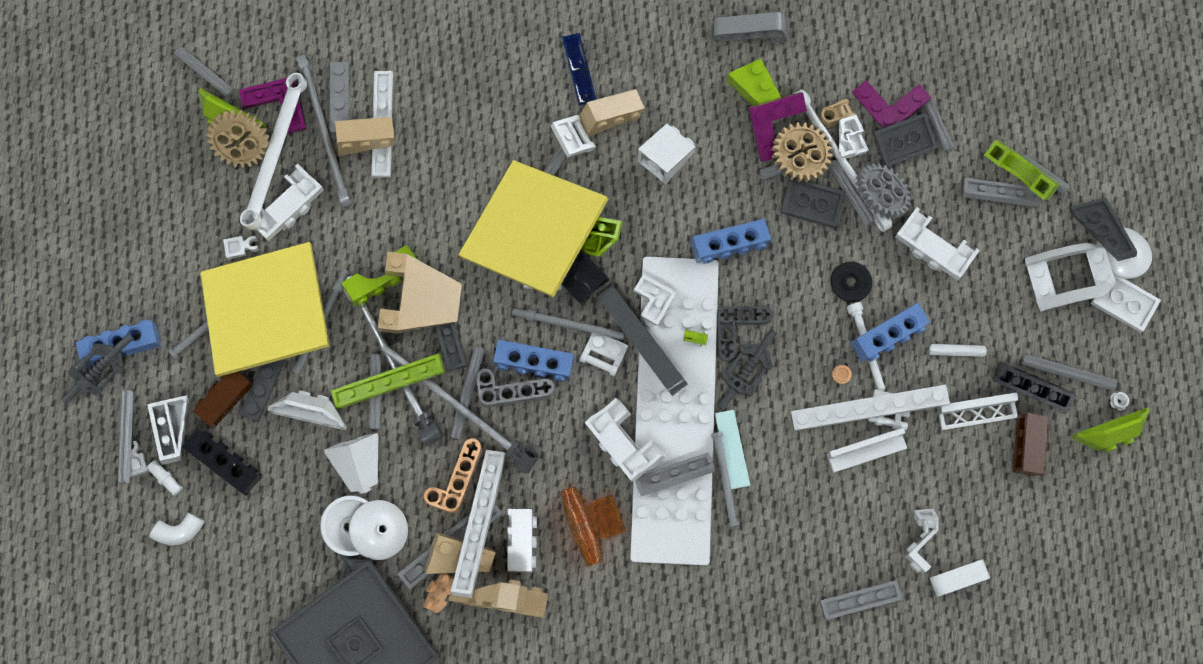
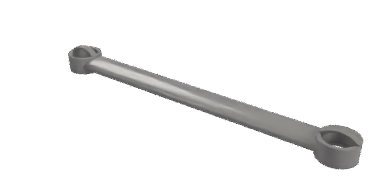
M306 54L296 56L301 73L307 81V89L337 184L339 200L342 208L351 206L353 195L344 185L310 73L312 61Z

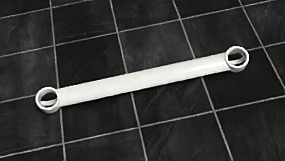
M293 73L286 80L288 89L248 207L240 216L241 224L249 230H254L261 224L260 212L300 93L307 87V81L300 73ZM298 79V86L292 88V83ZM253 214L252 223L246 224L247 217Z
M801 89L796 93L802 92L804 94L807 111H805L806 115L816 130L820 128V135L826 134L823 139L830 140L827 146L832 147V154L857 189L858 186L855 185L858 181L856 179L857 174L846 158L840 159L839 147L810 106L811 99L809 95ZM880 213L874 215V221L882 232L892 227L891 218L887 220L886 216L881 218Z

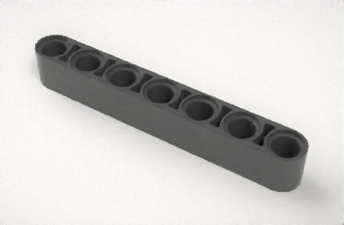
M610 283L597 293V297L669 393L674 396L687 386L688 383L613 284Z

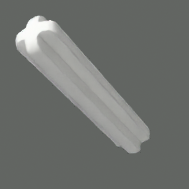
M929 345L930 355L984 357L987 353L986 346Z

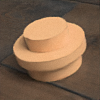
M838 365L834 368L832 377L835 382L845 384L851 379L852 372L848 366Z

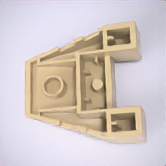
M387 252L385 275L404 277L400 311L380 309L378 331L398 334L457 322L462 284L408 254Z
M509 580L508 583L500 582L475 589L472 598L452 595L449 596L448 601L544 618L548 594L543 593L542 588L530 587V590H527V587L521 586L520 581Z

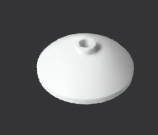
M1124 227L1137 250V257L1117 261L1108 251L1107 253L1114 276L1123 279H1133L1143 275L1149 269L1152 262V251L1143 236L1132 229Z
M344 496L327 506L321 517L320 530L324 542L331 550L345 556L360 554L353 547L349 537V530H346L344 525L346 523L350 524L355 511L365 503H368L367 500L357 496Z
M375 500L365 503L355 511L349 524V537L353 547L362 556L372 560H384L396 555L404 546L408 536V524L403 512L396 505L388 501ZM380 525L384 526L385 531L383 533L379 531Z

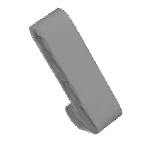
M779 12L720 17L714 20L713 38L717 41L769 37L773 43L775 41H782V43L788 41V22L784 14Z
M482 369L477 373L479 398L481 404L487 408L549 399L555 393L554 384L549 379L496 386L491 370ZM489 375L491 380L488 383H482V376ZM544 385L550 388L548 393H544V390H541L544 388ZM534 386H537L538 395H536V391H535V387H534ZM524 388H530L532 390V393L529 396H524L521 394ZM505 391H511L513 393V396L510 399H505L502 397ZM486 394L494 396L490 402H485L483 398Z

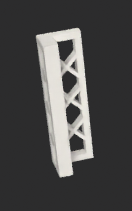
M1017 392L950 403V405L937 407L941 430L1015 419L1018 415L1015 402L1018 401ZM1010 404L1012 415L1005 416L999 411L1002 405ZM988 407L994 411L991 418L986 419L980 414L983 408ZM965 411H970L976 415L972 421L967 422L961 417ZM952 414L957 419L954 424L945 425L943 415Z
M904 427L830 451L827 457L833 473L907 449L903 438L905 434Z

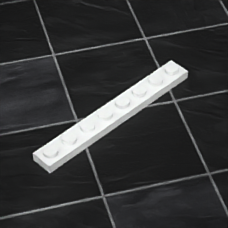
M946 385L795 410L791 411L794 431L946 406L950 405Z
M486 450L451 589L452 595L472 598L506 458L505 452Z

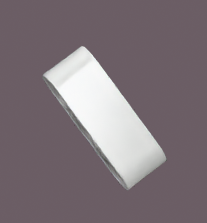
M983 559L930 577L937 597L990 579Z

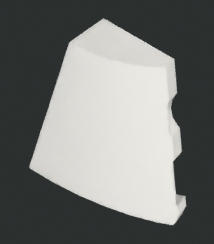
M857 115L839 121L840 159L859 156L869 151L861 135L864 130Z

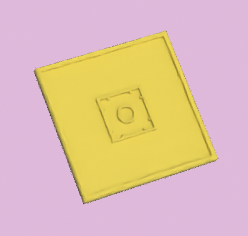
M513 160L458 255L467 261L554 297L605 207L608 198L605 195Z
M310 242L201 272L214 370L217 377L330 347L313 249Z

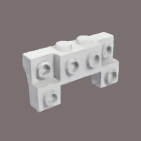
M299 164L295 166L296 170L290 176L287 174L284 176L291 186L265 210L261 209L260 216L262 220L256 230L268 242L282 229L291 228L296 223L298 217L305 215L309 211L311 202L324 191L323 187ZM253 214L246 219L250 224L253 221Z
M917 207L895 238L910 247L909 251L912 252V255L917 259L927 262L931 269L940 272L943 270L958 281L980 250L976 248L974 251L965 245L967 243L965 240L956 249L925 228L932 217L926 218L918 212L920 209Z
M615 398L604 409L591 416L585 424L600 441L598 443L600 448L604 452L608 451L611 455L610 460L617 467L620 466L628 478L635 482L647 470L655 468L666 456L652 441L647 443L641 450L620 425L631 413L619 399Z

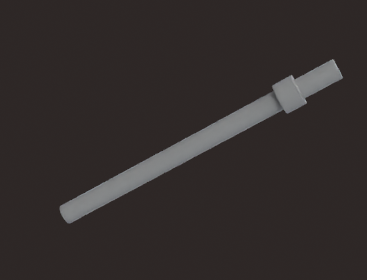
M345 269L342 270L337 282H334L331 287L332 292L323 308L325 321L339 293L343 291L341 282L345 281L350 273ZM310 352L299 355L292 372L300 373Z
M513 308L512 315L526 318V320L532 322L535 320L621 340L624 339L625 335L624 332L540 314L531 309L527 311Z

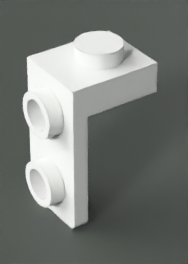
M928 528V532H923L920 535L922 539L917 544L913 542L906 549L909 553L905 557L911 562L909 565L917 573H925L931 568L917 552L937 532L933 528L931 530Z

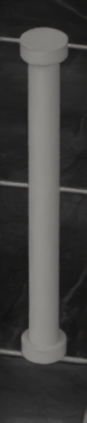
M208 321L176 347L170 348L168 352L175 359L178 358L179 353L209 330Z
M723 432L712 433L711 437L714 438L729 517L728 527L740 525L736 517L721 436H723Z

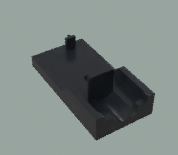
M580 249L561 284L583 306L592 293L610 279Z

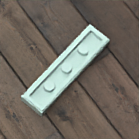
M730 410L715 413L718 432H723L721 437L731 490L749 487L750 481L735 412Z

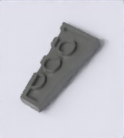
M1107 198L1070 207V213L1117 261L1137 257L1135 246Z

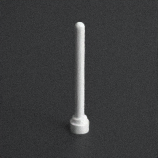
M858 302L847 306L848 313L855 319L860 336L867 333L862 318V310H864L862 303ZM876 359L871 362L868 360L877 389L884 391L885 386Z

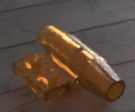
M576 487L561 491L565 517L575 544L587 566L602 562L599 538L608 539L626 532L612 494L594 500L587 507Z

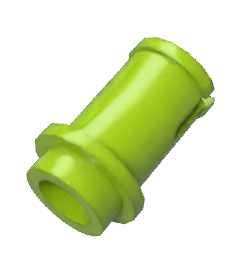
M685 329L684 342L700 344V347L702 345L706 346L708 334H705L704 331L700 333Z

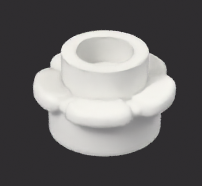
M1123 392L1113 393L1110 397V405L1118 411L1124 410L1129 405V398Z

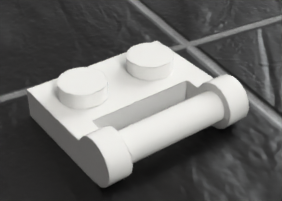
M579 115L553 122L551 125L567 158L584 152H591L596 148L594 142L590 141L584 130Z
M592 333L579 361L582 363L587 362L608 371L610 375L615 377L628 345L611 337ZM593 351L615 362L613 365H610L589 354Z

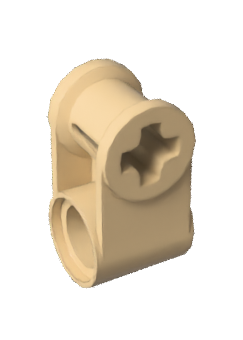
M844 99L836 104L825 107L819 119L825 128H831L838 125L841 119L853 116L855 113L851 111L849 100ZM824 116H830L832 120H827Z

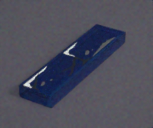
M580 33L563 36L562 41L578 105H586L587 102L597 99Z

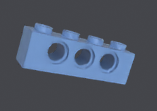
M765 219L693 236L690 244L696 263L703 262V264H707L716 258L727 259L732 256L731 254L738 253L743 255L751 249H765L771 241ZM745 235L751 236L753 241L746 240ZM727 240L734 241L735 246L729 245ZM709 244H714L717 250H712Z
M919 303L850 343L862 362L867 359L871 362L880 357L879 352L884 350L887 353L894 349L896 342L899 341L902 344L911 339L910 334L915 332L918 335L926 330L925 325L929 324L930 321ZM904 322L909 324V329L904 326ZM889 330L893 332L894 338L890 337ZM873 339L878 342L879 347L873 344Z
M142 320L137 325H124L119 330L113 332L108 330L101 332L99 336L83 337L82 341L76 342L79 359L81 360L83 357H86L91 352L94 344L115 346L116 341L120 338L123 339L127 334H130L133 340L121 351L122 357L162 346L157 325L152 320ZM141 333L140 339L134 341V336ZM94 355L88 360L89 363L85 367L93 366L103 356Z
M498 340L493 363L499 370L508 371L511 368L516 369V372L520 374L532 372L540 378H546L547 375L553 376L554 380L564 382L565 379L570 380L574 354ZM517 354L520 356V359L517 362H512L509 360L510 356ZM531 358L539 360L535 366H531L528 361ZM555 361L558 366L555 369H549L547 364Z

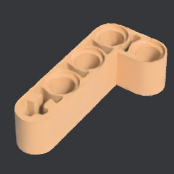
M471 438L465 441L446 491L434 487L428 488L425 491L424 500L428 505L448 513H457L461 509L482 453V447L478 440ZM473 444H475L477 448V451L473 450L471 454V457L474 458V460L469 458L470 450L468 448L469 446L472 447ZM469 462L471 464L470 470L462 471L461 465ZM463 481L464 487L461 490L454 489L455 482ZM434 492L438 493V500L430 502L429 495ZM450 499L457 500V506L453 509L447 507V502Z

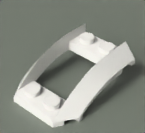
M1091 243L1076 244L1025 258L1040 312L1079 301L1102 298L1116 285L1107 250L1100 245ZM1086 253L1096 286L1056 295L1047 262Z

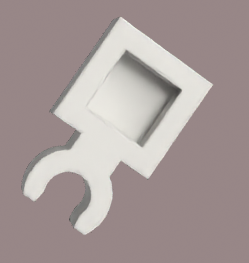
M242 236L223 240L227 259L247 256L246 250L252 252L259 250L258 246H251L252 242L258 241L256 236H250L245 241Z
M133 441L134 448L131 450L130 478L149 472L146 469L147 463L144 453L138 454L140 446L137 441Z
M934 509L914 510V518L918 526H923L924 532H928V528L939 531L938 516Z

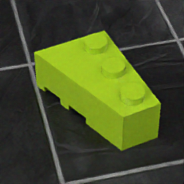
M761 59L727 74L726 82L737 90L751 106L782 98Z

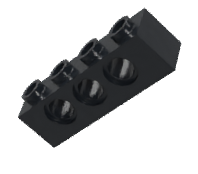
M1001 361L992 378L998 384L1067 413L1076 396L1070 390Z
M196 429L182 448L239 492L247 496L261 479L257 474L259 470L251 464L247 467L242 463L244 459L236 452L233 455L227 451L229 447L223 442L219 441L216 443L212 440L214 435L206 429L203 432ZM212 445V451L205 454V447ZM223 456H227L226 464L220 466V459ZM242 468L241 476L235 477V470Z

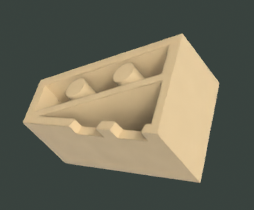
M634 89L587 102L579 116L588 137L629 120H637L640 118L645 107L637 90Z
M392 117L335 121L338 156L378 148H388L394 145Z
M436 532L424 567L425 573H456L464 540ZM484 546L478 572H490L496 554L493 549Z

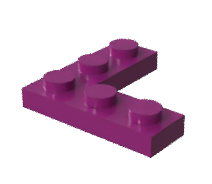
M287 78L240 89L239 93L243 108L248 109L280 101L282 107L288 89L286 85ZM295 81L292 83V88L296 87ZM299 99L288 134L307 130Z
M867 80L852 91L855 98L882 128L906 120L931 100V96L920 84L891 107Z
M802 92L748 107L761 162L774 159L772 155L775 152L771 150L775 146L773 144L775 135L772 121L807 111Z

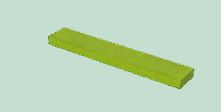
M435 354L331 390L335 409H341L445 373L440 354Z

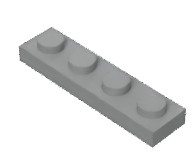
M330 62V133L336 134L335 121L349 120V62Z
M964 178L963 197L1038 207L1040 203L1039 196L1031 191L1028 186Z
M705 453L643 474L635 483L642 497L715 472V466L709 453Z
M895 580L820 600V605L825 620L903 599L898 582Z

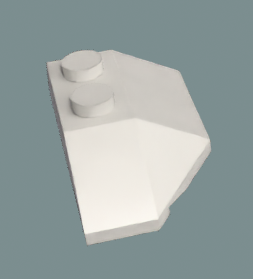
M299 391V393L292 392L268 406L267 409L270 413L345 431L347 428L333 403L329 401L328 397L318 395L316 398L310 396V393L305 391Z

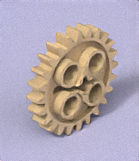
M234 110L230 112V115L227 111H224L223 115L218 114L216 118H213L208 127L209 131L206 134L209 137L207 143L212 144L210 150H216L215 156L221 155L220 161L226 159L227 165L234 162V167H237L238 163H240L242 168L245 167L246 163L251 167L253 162L258 164L259 160L263 159L269 145L267 141L269 135L265 134L266 128H260L262 122L256 123V117L250 119L249 113L244 116L242 110L238 114Z
M797 122L795 126L789 124L787 128L784 127L781 130L782 133L779 132L776 137L778 139L773 141L775 146L771 149L775 152L772 158H777L774 165L780 164L781 167L778 171L784 170V177L790 174V180L797 177L798 182H800L804 178L807 183L810 178L814 181L817 176L821 177L823 172L827 171V166L831 164L829 159L833 156V154L828 152L831 151L832 147L827 146L830 140L823 139L826 134H819L820 128L815 131L813 130V124L808 128L806 122H804L802 127ZM803 138L808 139L810 143H805ZM786 145H791L793 150L788 149ZM811 154L815 155L818 160H814ZM794 161L800 162L801 167H798Z

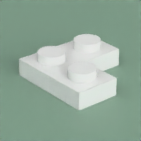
M645 274L642 275L634 289L635 293L649 300L641 314V318L658 326L677 292Z

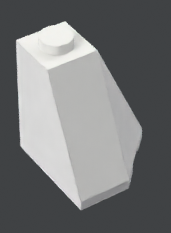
M377 433L357 437V439L338 443L324 449L326 456L350 492L359 491L360 494L366 493L371 490L370 487L378 484Z

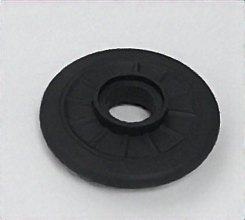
M845 262L833 271L831 287L840 299L847 302H857L864 299L870 293L872 277L863 265L857 262ZM853 277L857 284L851 287L847 284L846 279Z

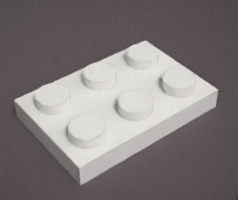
M1114 276L1116 285L1104 297L1093 298L1090 304L1142 333L1161 300L1126 279Z

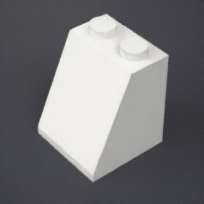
M666 124L638 149L637 161L664 184H667L693 155L695 144L688 137L684 138L676 127Z

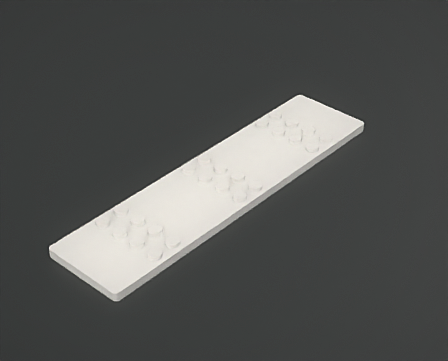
M643 258L642 275H647L677 292L658 326L641 318V314L649 302L648 299L641 296L640 321L688 383L687 386L672 396L639 353L635 444L641 450L647 443L652 441L666 456L655 468L647 470L644 474L705 453H709L713 462V438L711 434L714 432L719 265L717 260L703 264V262L696 263L695 259ZM685 329L700 333L704 331L705 334H708L706 346L702 345L700 347V344L684 342ZM712 473L642 497L636 483L633 482L630 555L632 562L704 566L709 564Z

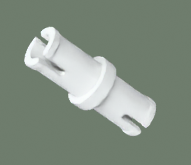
M157 460L152 461L146 469L158 479L157 482L160 485L163 484L173 496H176L183 489L172 477V474L169 471L167 472Z

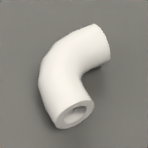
M187 512L183 521L177 526L168 525L160 520L153 527L150 538L168 546L182 545L194 538L205 521Z

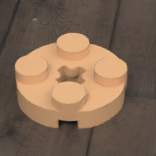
M441 573L435 582L431 581L427 587V592L429 593L424 602V608L438 613L446 606L448 602L444 600L447 595L452 596L451 589L454 578L451 575Z

